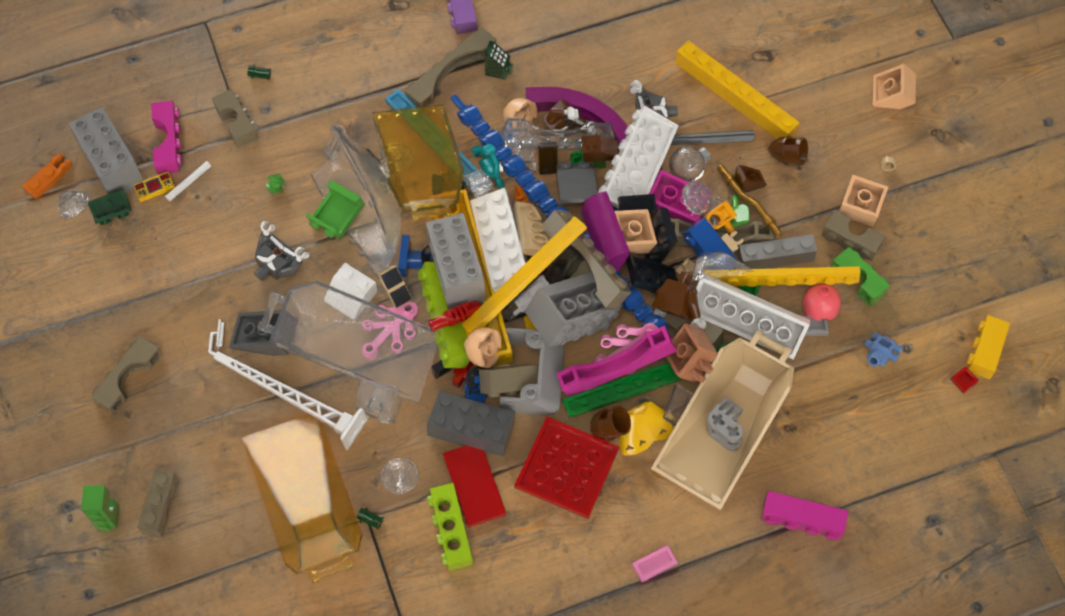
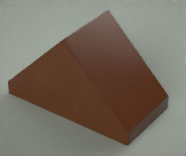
M740 164L736 167L734 175L736 182L745 193L767 186L760 170Z

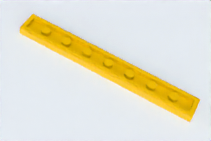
M574 216L476 310L462 326L470 334L475 329L484 328L586 230L585 224Z

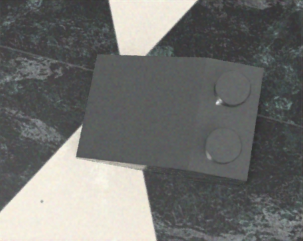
M580 161L578 164L562 162L560 165H556V184L560 204L583 203L591 196L597 194L593 163Z
M285 310L239 313L229 348L272 356L288 355L297 319Z

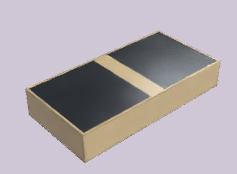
M395 265L378 274L394 308L397 309L412 300Z

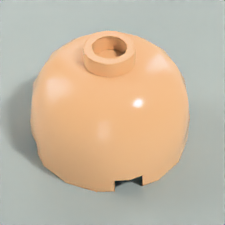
M516 98L510 101L503 110L505 126L513 133L520 135L529 133L533 128V118H537L536 104L524 98Z
M478 328L471 332L464 343L468 359L479 367L491 368L495 365L499 354L495 355L497 348H501L499 332L492 328Z

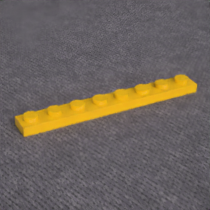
M860 266L704 270V274L734 287H755L757 285L794 286L796 284L833 285L837 283L851 285L859 283Z

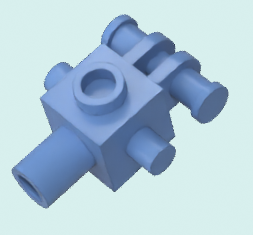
M876 331L871 340L867 339L864 346L870 349L866 358H868V363L873 367L878 365L884 367L889 359L896 363L904 346L898 345L893 339H887L888 336L879 335Z

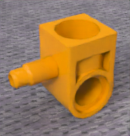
M727 200L703 216L709 223L711 216L716 218L717 224H711L714 230L724 226L730 235L735 231L730 221L737 214Z

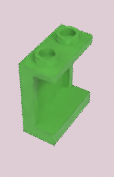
M331 180L327 185L330 190L314 214H307L306 217L310 221L309 225L316 230L320 228L324 230L323 233L328 237H336L340 240L365 203L359 195Z

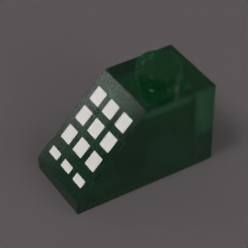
M489 41L485 52V75L506 80L507 75L511 74L513 69L511 56L495 42Z

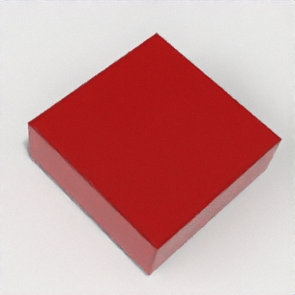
M966 366L950 379L963 394L979 382V379Z

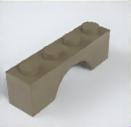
M141 336L132 342L128 352L119 358L115 368L109 371L102 384L94 389L91 396L94 403L115 416L126 402L122 393L125 379L134 371L141 369L151 370L163 356L159 347Z

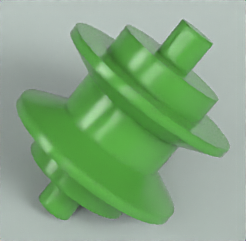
M281 174L269 175L268 179L270 182H266L265 186L271 191L270 193L282 192L283 188L281 186L285 185L286 181L281 177Z

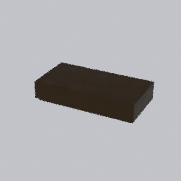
M557 142L538 143L540 175L556 173V165H558Z

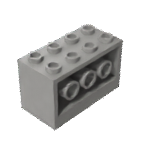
M103 107L68 123L80 148L107 194L124 189V192L127 193L135 189L134 184L143 181L133 157Z
M464 213L426 222L429 248L447 309L449 310L467 301L477 300L479 303L486 301L484 277Z
M589 272L540 287L524 312L550 348L556 345L562 346L571 340L577 341L586 335L589 337L598 331H606L611 326L612 320L619 315L618 312L623 305L621 304L617 309L606 308L595 295L597 292L593 272Z

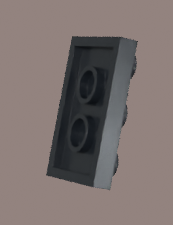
M660 208L651 221L657 244L649 253L645 254V258L659 263L663 262L678 241L667 208Z
M629 253L626 259L631 284L636 288L655 293L667 279L678 281L675 268L633 253Z

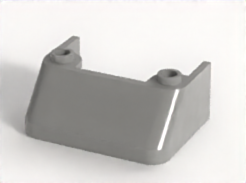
M506 328L510 344L527 345L531 349H540L538 383L525 385L521 389L520 398L500 396V408L522 414L555 415L560 409L561 386L556 373L563 370V345L549 348L538 330Z

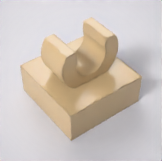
M737 231L732 232L730 236L726 233L721 237L733 255L738 251V246L744 241L743 239L738 242L734 241L733 237L737 235Z
M687 258L675 272L678 277L681 271L691 274L690 285L701 273L702 269Z

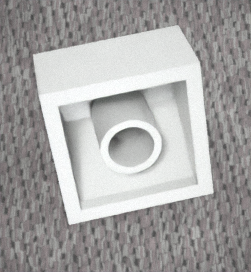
M344 263L333 276L324 301L355 320L378 292L376 282L347 263Z

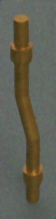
M719 165L717 169L723 176L724 182L731 186L742 201L754 207L763 219L767 229H771L777 238L781 237L783 232L776 225V220L771 215L769 216L757 200L745 194L736 182L735 176L729 173L724 165Z

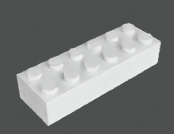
M505 188L470 200L494 292L504 285L528 261L527 255L522 254L513 203Z
M702 274L696 287L700 318L750 341L756 331L759 330L769 339L784 347L788 346L793 349L789 358L794 360L810 326L809 319L707 274ZM758 342V343H757V344L762 345V346H764V347H766V348H768V349H771V348H769L768 346L762 344L761 342Z

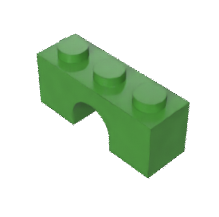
M848 247L833 259L830 267L860 266V279L863 284L860 286L857 295L871 307L887 293L890 285L884 277L878 275L874 268L860 257L858 252Z
M84 486L81 511L99 531L117 529L119 504L115 499H109L110 492L105 486Z

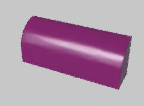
M607 191L600 192L586 200L581 209V214L589 236L594 242L593 246L603 253L608 264L612 265L616 271H620L630 250Z

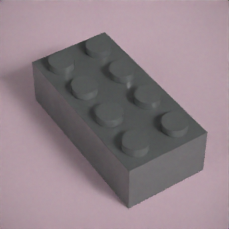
M439 391L427 423V436L504 456L515 423V411Z

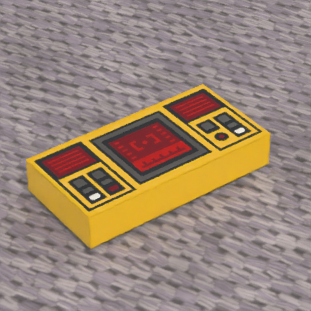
M169 172L133 185L140 203L172 191L175 188Z

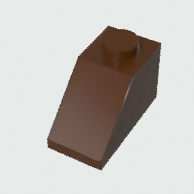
M602 135L581 136L583 161H610L619 153V141Z

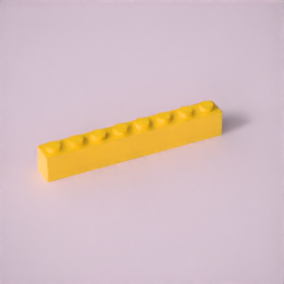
M688 40L677 50L675 64L773 137L778 139L779 137L791 136L793 138L797 134L799 121Z

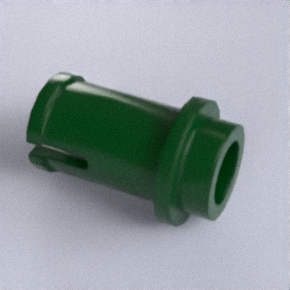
M253 64L248 67V76L252 79L257 77L269 80L271 68L256 67Z
M361 508L356 517L359 523L364 522L377 530L381 525L374 522V520L380 523L384 520L383 517L368 511V508Z

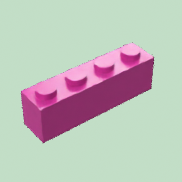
M768 491L764 501L761 520H764L769 525L780 524L789 530L800 529L809 535L819 534L829 540H841L845 533L848 511Z

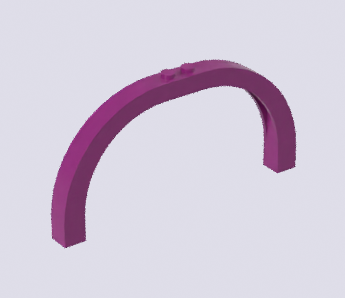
M525 87V98L536 104L537 112H549L563 98L575 107L583 118L594 122L611 139L619 141V144L623 139L625 140L627 124L614 110L600 100L568 88ZM551 263L538 275L543 274L549 284L563 281L562 275L559 271L554 270Z

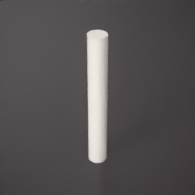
M208 161L203 163L170 191L165 198L169 202L172 201L211 167Z

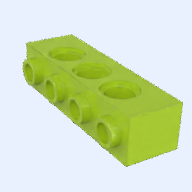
M454 483L430 488L431 495L427 496L429 507H434L435 514L432 515L434 527H439L440 533L436 534L439 546L443 545L445 552L441 553L443 565H448L449 571L472 566L473 560ZM442 505L450 507L447 511H441L439 508ZM453 524L455 527L448 531L444 529V526ZM451 543L459 544V548L456 550H451L448 547Z

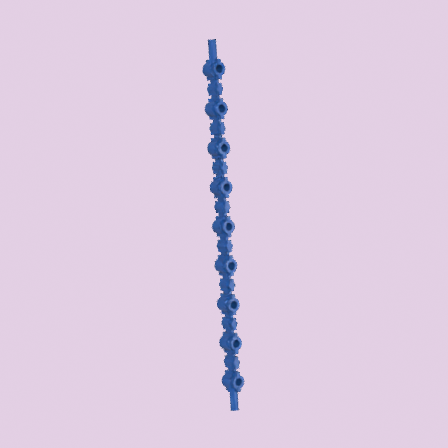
M456 94L451 96V101L460 110L457 112V116L461 123L467 127L472 126L471 130L478 137L482 147L487 144H492L495 147L498 161L503 160L500 165L503 167L504 172L512 178L517 176L515 181L519 186H525L523 191L529 201L534 202V204L540 202L538 207L544 214L548 212L547 218L554 210L569 212L562 206L556 207L558 203L552 196L547 197L550 195V192L546 185L539 180L533 181L535 177L529 170L525 171L527 166L523 159L516 154L511 156L513 152L507 145L502 146L505 144V141L502 139L501 134L497 130H489V124L483 119L476 106L472 104L469 106L465 105ZM583 232L586 237L590 238L589 234ZM623 276L619 277L622 278L629 286V283ZM633 286L628 288L631 293L622 302V307L629 312L634 310L633 315L639 322L644 321L641 325L642 327L647 323H653L658 328L665 326L669 330L664 318L657 314L652 316L654 311L647 303L642 305L645 300L640 291Z

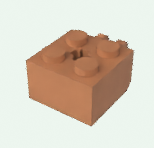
M685 323L673 338L677 352L666 356L678 377L695 383L696 381L703 383L706 380L703 372L710 374L713 371L711 362L718 353L703 328Z

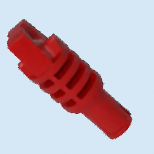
M477 300L461 303L454 308L445 310L441 316L428 320L429 327L434 332L442 327H452L455 324L464 322L481 305Z

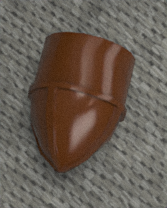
M791 136L779 137L770 144L768 151L772 157L785 165H803L808 157V142L805 137H799L798 139Z
M615 406L610 410H600L593 416L590 422V432L606 440H613L624 436L631 429L630 416L621 406Z

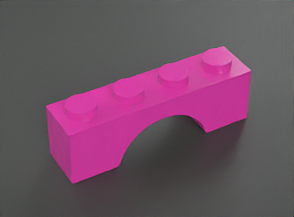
M173 101L151 103V114L155 128L167 133L165 141L159 147L153 149L155 170L157 174L180 172L179 165L182 164V157L178 150L181 149V140L178 138L181 130L180 124L177 123V118H180L179 108L175 107Z

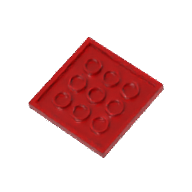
M546 416L514 488L589 519L620 446Z

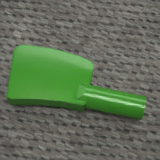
M733 195L731 197L732 209L737 216L730 223L733 227L747 224L750 221L749 208L747 204L739 205L738 195Z

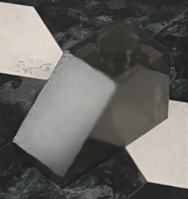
M569 245L550 263L544 277L548 283L553 284L569 279L578 269L584 258L583 255Z

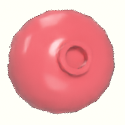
M812 285L803 296V311L807 316L817 321L827 318L828 321L832 320L840 311L841 296L832 285Z

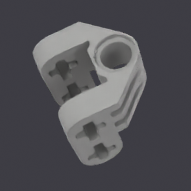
M726 397L709 413L707 433L725 449L734 452L741 447L743 430L736 421L743 409Z

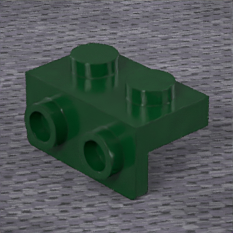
M124 189L87 202L95 224L99 222L100 225L112 222L110 218L118 216L120 219L128 216V212L132 211Z

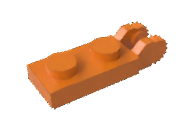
M61 153L57 154L52 158L51 162L47 163L22 185L23 189L33 198L38 199L64 176L63 174L71 168L72 162L68 159L63 162L64 155Z

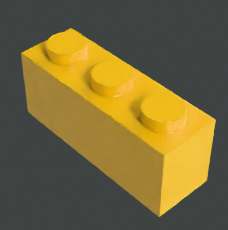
M990 315L984 321H980L977 331L980 332L979 336L975 337L972 348L975 349L973 353H970L966 363L969 364L968 369L973 374L988 380L994 375L1010 326L1009 322Z

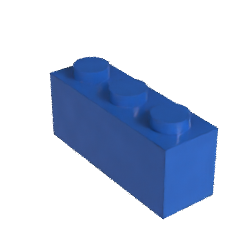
M706 218L697 220L682 233L686 244L694 249L697 258L706 265L707 270H731L739 263Z

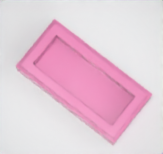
M667 545L633 562L632 567L641 583L676 566L678 562Z

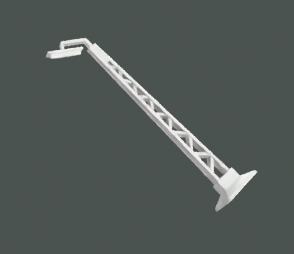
M219 319L218 332H211L208 352L214 356V360L334 428L335 432L341 435L342 444L348 451L367 422L364 410L360 408L353 416L347 412L341 413L218 351L217 353L213 352L214 336H217V349L220 350V347L223 346L225 323ZM296 396L297 401L291 399L290 397ZM300 398L308 401V403L301 404ZM317 406L318 413L309 408ZM321 408L330 413L322 415ZM337 416L340 417L337 424L329 420Z

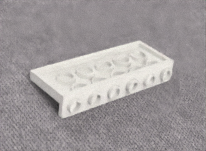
M645 105L640 110L637 109L634 112L632 125L630 124L625 131L627 136L619 144L618 149L620 151L611 162L613 167L606 173L604 177L606 182L598 190V193L607 191L611 204L618 209L617 198L620 196L649 194L679 126Z

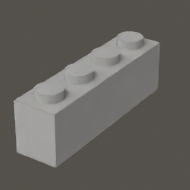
M812 234L739 245L736 257L739 261V269H765L812 262L815 259L817 248Z

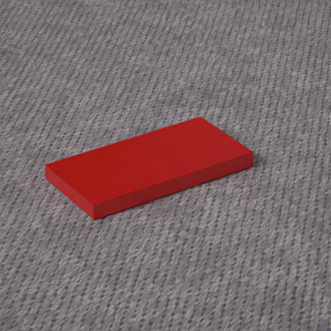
M466 445L443 453V458L451 481L454 483L467 527L470 528L505 516L506 511L484 450Z

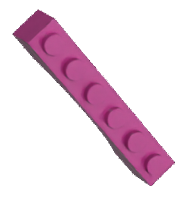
M665 326L646 333L636 344L615 356L594 363L573 365L556 374L561 389L569 397L677 352L669 331Z

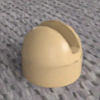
M885 156L882 158V170L889 172L896 168L894 157Z

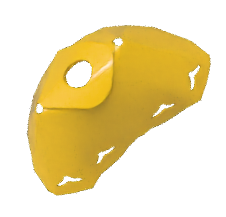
M652 401L641 403L628 411L631 419V429L628 434L619 437L621 453L623 455H635L648 449L654 441L669 438L679 420ZM662 429L667 431L663 432L662 434H659ZM640 440L646 441L645 443H642L641 446H639ZM628 445H630L631 447H634V449H630V448H629L628 450H626V448L628 447Z

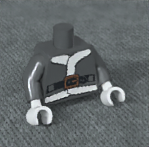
M634 80L630 84L633 86L630 89V93H637L635 100L636 110H640L645 105L667 119L678 116L677 106H667L664 96L649 92L642 87L641 82L638 80Z
M263 221L261 229L264 232L260 235L255 252V259L259 268L254 272V275L261 281L268 274L275 280L294 275L301 266L302 259L309 258V253L304 252L302 254L304 251L303 247H298L294 251L274 234L270 236L269 233L275 230V225L270 224L269 229H267L268 221Z

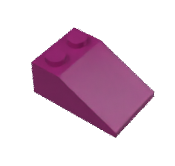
M660 170L649 194L655 195L657 212L660 208H667L671 219H681L690 223H695L700 219L712 193L663 170Z

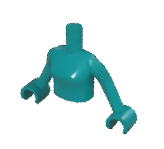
M487 144L484 147L479 145L473 147L471 152L474 157L480 155L483 158L479 161L482 174L493 178L499 189L504 187L505 184L500 177V164L495 154V147L492 144Z

